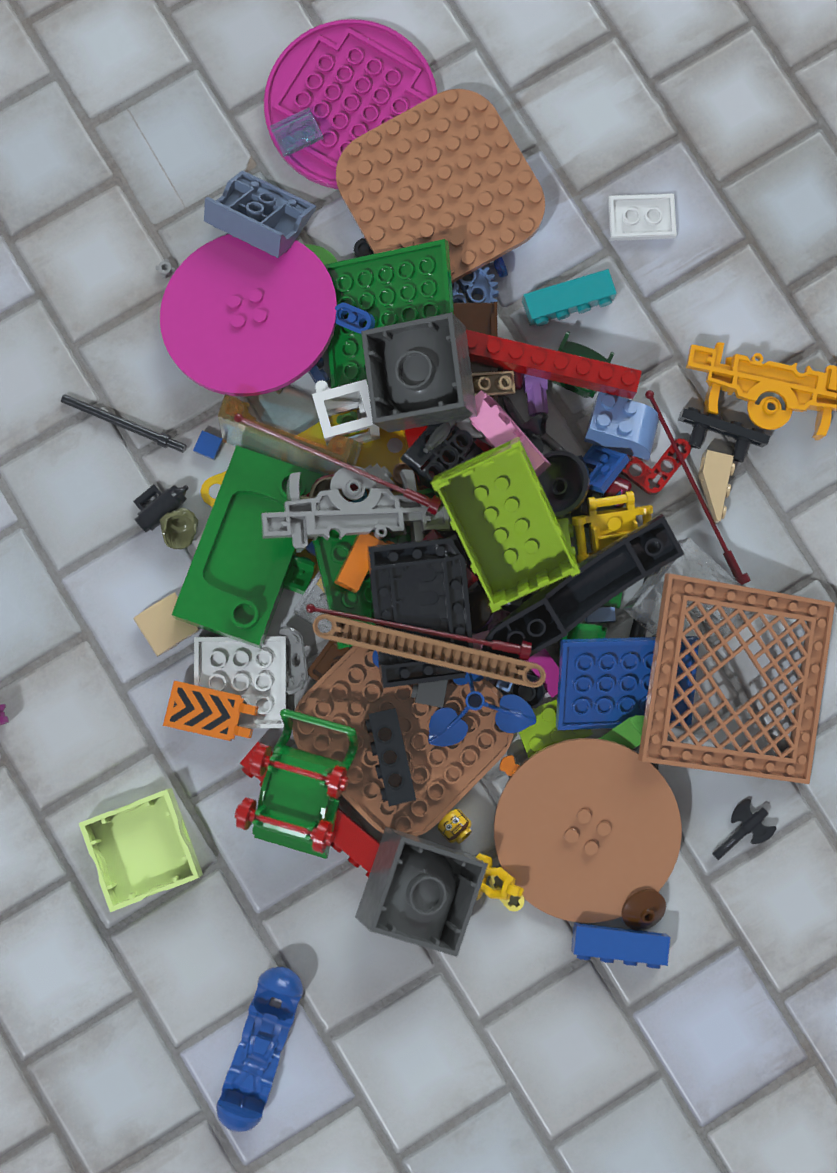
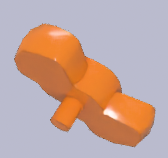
M508 755L502 758L499 769L512 776L520 765L515 763L513 755Z

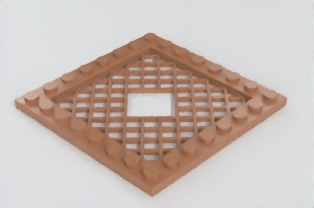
M665 573L638 761L810 784L835 603ZM687 601L693 602L687 607ZM701 603L713 605V607L706 612ZM697 606L702 616L694 622L688 612ZM722 607L735 610L727 616ZM718 609L723 620L715 625L709 616ZM743 611L754 612L755 614L748 619ZM739 613L744 623L736 629L730 619ZM764 614L776 617L768 622ZM760 617L765 626L756 632L751 623ZM686 618L690 626L683 631L684 620ZM784 618L795 619L796 621L789 626ZM706 620L711 629L702 635L697 625ZM780 620L785 630L777 636L772 626ZM727 623L732 633L723 638L718 629ZM800 624L805 634L798 639L792 630ZM748 627L753 636L745 642L739 632ZM693 629L699 639L690 645L685 635ZM768 630L773 640L765 645L760 636ZM715 633L720 642L711 648L706 639ZM789 634L794 643L785 648L780 639ZM735 636L741 646L732 651L727 642ZM754 640L762 648L755 655L748 648V645ZM681 641L687 648L682 653H680ZM703 643L708 652L699 658L694 648ZM777 643L782 653L773 658L768 649ZM723 646L729 656L720 662L715 652ZM797 646L802 656L794 662L789 652ZM744 649L767 685L734 711L712 678V675ZM690 652L696 662L687 668L681 659ZM765 653L770 662L762 668L756 659ZM711 656L717 665L708 672L702 662ZM785 656L790 666L782 671L777 662ZM679 664L684 672L676 677ZM699 666L704 676L696 682L690 672ZM774 666L779 675L770 681L765 672ZM794 669L799 679L791 685L786 675ZM687 676L692 686L683 691L678 682ZM708 679L713 689L705 695L699 685ZM782 679L787 689L779 695L774 685ZM676 688L680 695L673 700L674 689ZM696 689L701 699L692 705L687 695ZM770 689L776 698L767 704L762 695ZM717 692L722 702L713 708L708 699ZM791 692L796 701L787 707L782 698ZM683 699L689 709L680 715L674 706ZM758 699L764 708L755 714L750 705ZM779 702L784 711L776 717L770 708ZM705 703L710 712L701 718L696 708ZM726 706L731 715L722 721L717 712ZM747 709L752 718L743 724L738 715ZM671 710L676 716L672 723H670ZM692 712L698 722L689 728L683 719ZM767 712L772 721L764 727L758 718ZM787 715L792 725L784 730L779 721ZM714 716L719 725L710 731L704 722ZM735 719L740 728L731 734L725 725ZM680 722L686 732L676 738L671 729ZM755 722L761 731L752 737L746 728ZM776 725L781 734L772 740L767 731ZM701 726L707 735L700 741H697L692 732ZM722 729L728 738L719 744L713 735ZM743 732L749 741L740 747L734 738ZM668 734L673 741H667ZM764 735L769 744L760 750L755 741ZM689 736L694 744L681 743V741ZM784 738L789 747L781 753L776 744ZM710 739L715 747L703 746V744ZM731 742L736 750L724 749V747ZM752 745L757 753L745 752L744 750ZM773 748L777 756L766 755L765 753Z

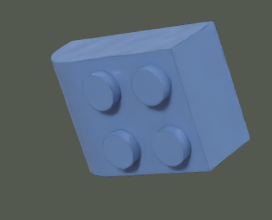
M599 392L593 405L584 442L649 460L659 423L658 413L646 404Z

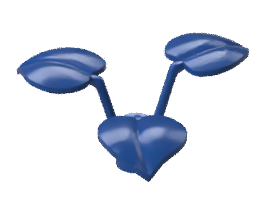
M466 672L464 678L452 680L457 685H465L469 682L471 692L466 696L467 706L459 715L452 708L437 710L430 719L428 742L431 745L443 747L462 741L467 735L468 725L461 718L470 709L477 711L485 706L498 711L495 715V722L499 729L506 733H517L534 725L536 717L530 705L517 695H504L500 699V707L485 702L483 695L475 691L473 682L483 680L484 676Z

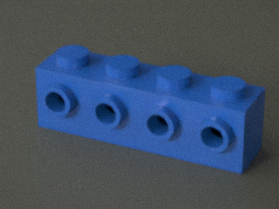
M574 922L571 951L581 960H591V957H598L601 962L614 963L615 959L623 960L625 965L637 966V962L647 963L646 966L649 968L660 969L661 965L668 966L671 937L666 933Z

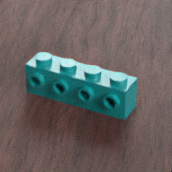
M606 269L523 295L522 304L529 325L536 324V326H542L551 319L557 318L562 320L569 317L571 313L578 312L582 314L590 311L591 307L598 305L600 307L608 306L614 301L617 292L610 271Z

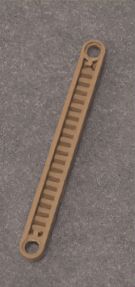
M321 614L313 622L314 633L328 640L528 687H539L546 679V673L542 666L533 662L330 614ZM322 619H327L332 624L331 630L327 633H323L318 629V623ZM530 669H537L540 673L539 679L535 682L527 679V673Z

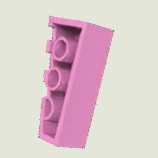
M482 390L475 396L477 417L469 419L471 424L486 436L485 440L492 448H495L519 436L537 477L551 465L495 399Z

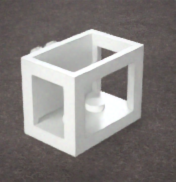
M366 379L329 389L327 382L323 380L317 381L315 386L316 393L312 394L329 453L380 439L379 427L372 422ZM359 408L361 419L331 427L329 416ZM367 428L369 430V432L347 437L335 441L334 439L335 437L343 436Z

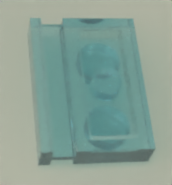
M310 108L269 126L284 157L324 139Z

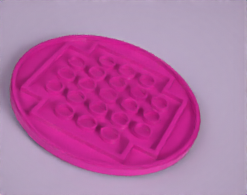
M357 19L337 20L321 24L306 31L292 41L281 53L271 69L264 95V114L272 142L287 164L297 173L316 184L338 189L336 181L337 163L344 149L353 140L438 93L433 73L426 59L406 37L376 22Z
M228 234L198 248L174 272L165 289L161 303V334L166 349L177 367L196 384L210 391L229 396L245 397L267 394L284 388L301 378L322 357L334 334L337 297L332 279L322 261L314 252L297 240H295L290 249L277 258Z

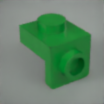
M294 556L284 588L306 595L315 572V563L307 557Z

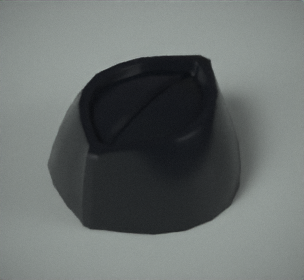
M527 674V679L531 682L539 679L534 675ZM513 683L510 689L511 694L523 698L531 708L535 709L542 702L545 695L544 684L535 688Z

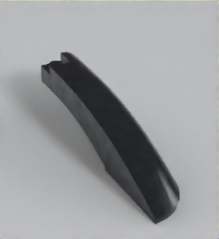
M663 514L653 518L578 564L579 574L566 576L545 586L499 622L489 632L485 641L493 642V640L517 645H521L522 641L532 642L531 657L567 636L568 632L586 617L625 589L683 556L685 553ZM482 645L481 650L516 659L519 657V654L494 650L491 646ZM485 677L486 681H489V680L492 679V678H489V677Z

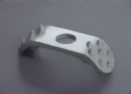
M285 626L281 627L279 634L280 636H286V646L288 649L291 678H288L289 686L286 688V692L294 694L302 690L308 680L305 645L300 632L292 627ZM296 654H299L301 659L299 666H296L294 661Z

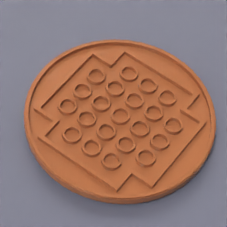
M576 738L547 746L533 754L516 769L507 781L498 800L495 812L494 841L496 852L502 869L516 879L515 885L524 888V899L537 909L548 915L571 922L598 923L622 917L623 905L634 893L647 889L659 892L667 882L680 851L682 837L680 812L674 794L665 778L652 763L638 761V752L627 746L604 739Z

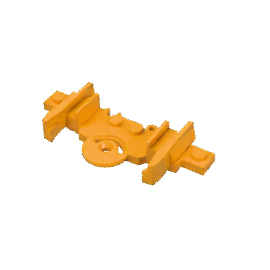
M718 342L714 349L694 344L690 346L686 368L707 373L706 383L709 388L705 396L704 415L718 414L720 390L727 392V395L735 392L738 399L748 401L747 412L749 418L759 428L775 430L784 426L789 421L792 411L804 412L814 410L817 411L815 432L812 438L820 440L826 436L831 422L832 411H837V366H827L824 373L814 371L810 366H807L804 373H799L796 369L797 363L786 365L767 361L763 364V355L760 353H755L750 360L747 356L735 354L732 357H726L724 365L720 364L724 343ZM773 392L782 397L786 410H781L780 401L772 396L763 398L759 405L755 404L761 394ZM767 404H774L775 409L769 410Z

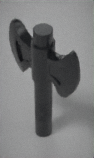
M746 799L736 806L731 816V823L740 821L743 824L712 853L717 860L721 859L747 834H753L750 841L751 844L763 843L773 836L776 826H765L762 824L764 818L769 814L763 807L758 812L756 811L752 814L750 799Z

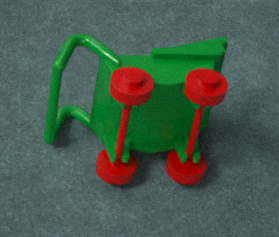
M282 709L280 716L284 725L283 731L274 746L272 756L271 746L259 744L250 756L251 774L263 776L265 772L266 774L261 786L258 804L256 800L245 797L242 803L237 806L234 816L236 818V827L248 830L251 824H254L252 829L254 838L327 859L334 837L333 830L340 800L335 798L338 799L341 792L347 788L349 780L346 777L347 771L358 749L357 733L354 728ZM291 718L346 733L349 747L343 761L286 746L293 729Z

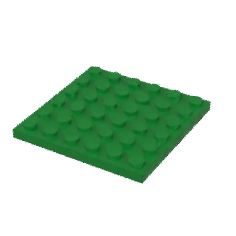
M446 239L324 265L335 288L337 305L347 303L370 313L375 319L374 328L448 313L454 314L449 243ZM348 313L345 314V319L348 318ZM367 320L363 322V327L366 326ZM336 324L334 334L328 346L331 389L365 379L367 381L362 335Z

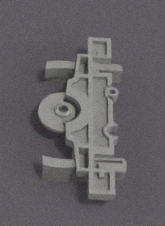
M353 466V467H355V468H358V469H360V470H362V471H365V472L369 473V472H368L367 470H365L364 468H361V467H358V466ZM344 467L334 474L330 483V490L320 491L316 498L300 500L299 495L301 472L290 474L287 481V502L284 503V512L261 514L263 539L292 537L293 547L296 549V552H302L307 547L308 539L314 541L318 536H323L328 540L331 530H336L339 533V539H342L345 535L369 534L372 530H375L374 536L377 539H383L387 534V530L391 533V537H396L397 535H406V526H410L412 542L422 540L423 532H431L433 529L436 531H448L450 529L449 514L445 506H440L435 516L427 512L428 507L404 496L393 495L389 489L377 488L375 481ZM402 469L400 475L403 489L409 488L416 491L413 470ZM356 484L358 486V490L352 491L350 489V485ZM365 489H369L368 497L358 503L345 500L339 493V490H342L343 495L347 499L358 500L363 496Z

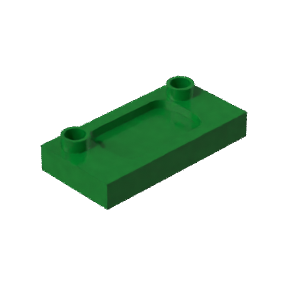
M236 445L171 615L179 621L262 649L282 595L284 583L291 569L293 557L296 556L297 552L293 547L292 537L263 539L261 514L284 512V503L287 502V481L290 474L301 472L299 479L300 496L308 494L314 482L321 478L322 474Z

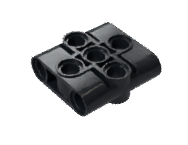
M443 423L429 425L400 458L419 476L420 482L424 486L431 487L433 490L434 488L431 484L433 478L429 475V470L438 475L484 453L473 442L471 434L466 430H460L456 425L451 428L449 434L451 432L454 434L448 440L445 439L438 446L425 453L423 451L426 447L425 440L429 439L433 431ZM456 439L462 442L463 447L457 444ZM471 448V450L466 454V456H463L467 452V450ZM442 455H446L449 458V463L444 461ZM426 461H428V463L425 465V467L421 470L420 468L422 467V465H423Z

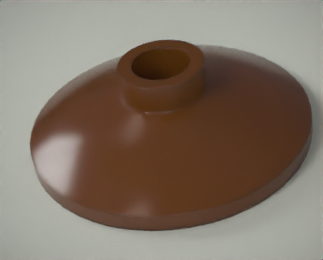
M655 890L638 891L624 903L621 913L622 919L633 930L651 928L664 916L666 902L663 896Z

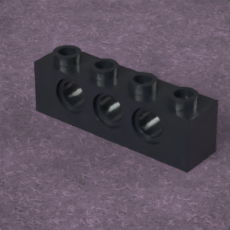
M396 708L370 713L369 719H365L368 733L372 732L374 742H370L373 756L378 755L379 765H375L378 779L383 778L384 788H380L383 802L388 801V805L393 806L415 801V791ZM386 727L391 730L392 736L389 740L382 741L379 739L378 732L381 728ZM391 750L396 753L397 759L394 763L388 764L383 760V755L386 751ZM394 773L402 777L401 784L396 787L391 786L388 782L389 776Z

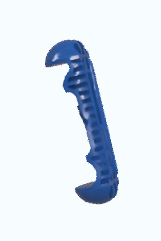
M273 967L263 972L258 978L257 990L248 1009L249 1014L243 1029L242 1040L237 1047L222 1087L221 1096L216 1104L219 1121L231 1131H249L262 1119L263 1110L278 1067L280 1053L285 1045L290 1027L294 1021L298 1003L303 995V985L299 976L289 968ZM272 997L282 1001L280 1008L269 1005Z

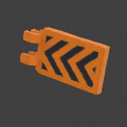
M174 681L163 726L228 741L235 739V735L251 738L253 729L238 726L240 714L245 713L257 716L259 707L244 704V699L240 695Z

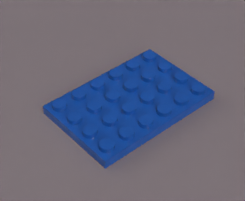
M685 636L690 645L699 639L697 636ZM656 637L561 639L556 728L558 730L615 728L635 715L644 716ZM682 641L680 653L687 649ZM699 645L694 648V651L696 652L697 655H698ZM690 652L681 659L687 668L696 662ZM679 664L676 677L684 672ZM697 667L690 672L695 681ZM687 676L678 682L683 691L692 686ZM676 688L674 689L673 700L680 695ZM695 689L687 695L692 705L694 704ZM683 699L674 706L680 715L689 709ZM672 710L670 716V723H672L676 719V716L674 715ZM692 712L683 719L687 726L692 725Z

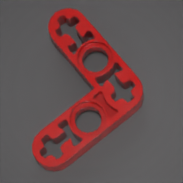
M676 439L675 442L678 447L680 445L684 446L683 452L685 454L682 452L681 454L685 460L691 451V446L688 445L689 442L685 439ZM671 444L652 469L637 457L627 454L631 461L620 473L647 494L655 495L663 489L681 463L678 457L675 459L671 457L675 453ZM661 462H670L672 464V471L668 473L662 471L660 467ZM631 465H638L641 468L639 476L630 474L629 468ZM657 475L661 476L656 483L658 488L654 487L651 489L648 487L650 485L648 480L653 481Z

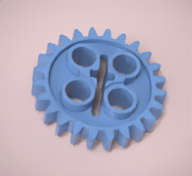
M481 267L468 274L473 278L469 282L462 280V278L458 280L463 293H466L469 303L497 302L495 298L498 297L499 291L495 289L498 288V282H493L495 279L494 274L488 275L490 272L489 267L485 269ZM456 282L452 283L453 303H467L464 295L459 293L458 284ZM480 294L483 296V299L479 301L474 300L472 296Z

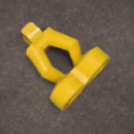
M482 853L476 856V858L488 864L476 900H479L483 893L491 899L509 900L511 895L518 897L523 895L524 888L515 885L516 879L501 867L492 868L493 859L490 856ZM488 876H498L504 882L502 889H492L487 886Z

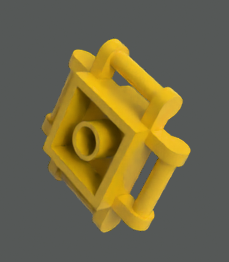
M633 491L625 492L623 495L604 498H587V515L572 517V525L575 526L578 555H576L577 563L582 562L597 551L638 528L637 515H642L643 524L652 520L653 506L635 507ZM626 503V507L596 511L598 507ZM588 523L591 552L587 553L584 524Z

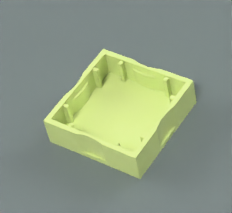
M172 788L79 823L89 854L97 867L99 882L110 912L141 901L161 891L185 884L203 875Z

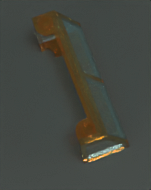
M225 394L218 413L223 442L322 474V477L335 474L343 468L242 422L236 423L234 415L239 413L249 421L351 466L357 465L364 444L339 435L333 437L327 447L256 421V418L249 412V403Z

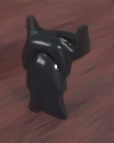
M503 397L505 412L528 438L533 436V433L540 436L546 433V421L548 418L546 412L534 416L525 423L510 398Z

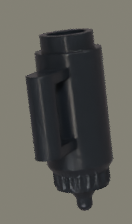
M153 484L133 501L140 509V512L137 513L138 516L134 520L146 533L149 530L153 531L160 525V519L165 514L178 510L187 500L185 493L189 487L185 485L178 488L174 485L161 493ZM156 493L159 495L146 507H142V505L146 503L150 498H152Z

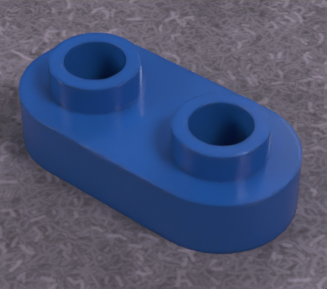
M340 303L335 307L336 324L361 335V331L374 329L375 319L370 313L347 303ZM346 313L349 314L347 319H345ZM367 320L366 326L363 327V322Z

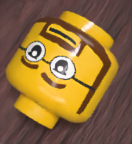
M454 809L449 811L440 820L438 831L448 842L460 844L471 834L470 828L472 823L460 809Z

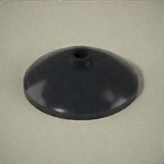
M552 451L543 455L551 465L538 476V479L556 518L571 514L583 503L589 490L590 477L586 465L579 457L567 451ZM565 486L564 490L559 492L560 487Z

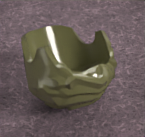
M180 508L165 514L160 519L161 532L165 544L170 548L180 550L192 544L198 527V519L192 511Z

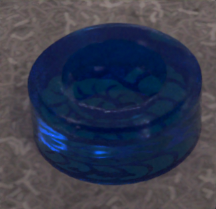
M502 256L494 260L493 263L499 278L508 276Z

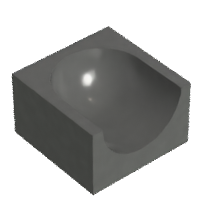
M453 313L361 331L373 424L387 432H395L477 417L466 326Z
M386 827L355 918L369 931L457 957L488 864L467 852Z

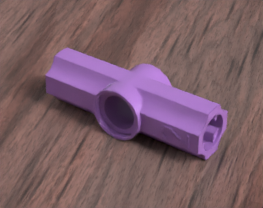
M524 374L523 388L527 394L529 416L534 417L542 412L548 414L547 379Z

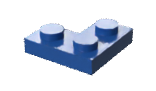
M593 444L583 456L587 467L593 469L589 475V489L604 494L630 461L627 454Z

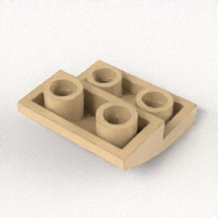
M175 592L133 618L157 657L199 631L197 626L179 621L171 615L178 599Z

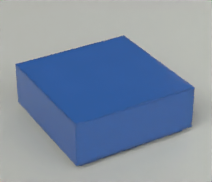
M202 430L193 451L215 461L224 440Z

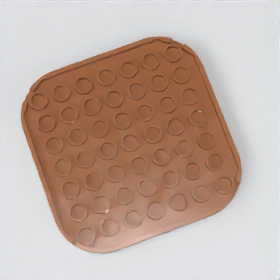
M451 89L440 92L359 136L344 149L336 167V181L339 193L373 253L377 254L446 239L449 243L452 283L529 241L540 228L544 217L545 197L542 187L498 112L485 97L466 89Z
M353 646L304 694L298 702L295 712L354 728L358 738V749L347 771L346 777L349 778L347 788L341 792V795L381 833H384L385 828L389 827L414 836L422 835L437 825L505 755L511 745L514 733H506L499 729L495 722V715L498 711L483 706L477 711L470 709L461 718L468 725L467 735L462 741L451 746L431 745L428 742L430 719L441 708L415 703V698L411 697L413 684L383 688L379 668L374 665L372 660L375 650ZM484 677L479 682H473L475 691L483 695L485 702L500 707V699L503 695L490 681H486ZM452 679L448 680L443 708H452L459 715L467 706L466 696L471 692L469 682L465 685H457ZM396 708L416 800L389 806L388 801L383 802L380 788H384L383 778L378 779L375 765H379L378 755L373 756L370 742H374L372 732L368 733L365 719H369L370 713ZM293 719V737L299 750L343 761L349 747L346 733ZM386 727L381 728L378 732V737L382 741H387L392 736L391 730ZM391 750L386 751L383 755V760L388 764L394 763L397 759L396 753ZM394 773L389 776L388 782L391 786L396 787L401 784L402 777Z

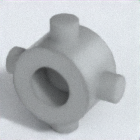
M165 259L156 266V270H159L164 279L170 276L172 272H175V268L171 266L168 259Z

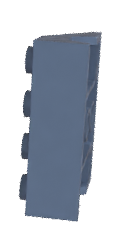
M242 170L227 182L220 198L216 201L209 197L205 198L204 222L279 258L291 248L315 212L316 205Z

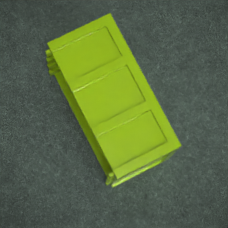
M519 436L434 476L431 484L434 490L438 491L451 518L450 524L453 530L457 531L471 560L470 566L474 574L477 573L489 598V606L492 612L501 609L502 605L566 576H574L580 573L573 552Z

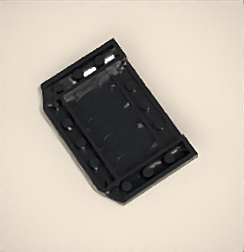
M452 538L368 546V565L374 619L472 638L466 562ZM375 624L376 626L473 648V643ZM377 651L383 688L464 678L466 675L464 671Z

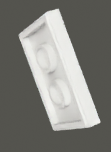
M674 194L608 196L610 241L676 238Z

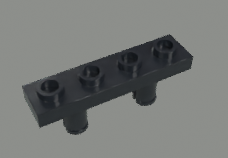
M693 407L684 408L680 412L678 421L693 426L688 444L692 448L701 449L705 433L708 430L736 440L732 452L734 456L733 461L744 462L749 444L762 448L768 445L770 436L764 434L765 431L762 429H747L740 422L730 421L729 423L722 421V417L715 414H709V416L700 414L701 411Z

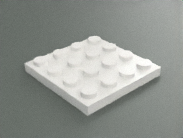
M266 636L262 649L228 637H194V685L240 695L244 699V704L259 707L257 716L241 713L238 726L245 728H283L284 725L280 711L287 709L286 636Z

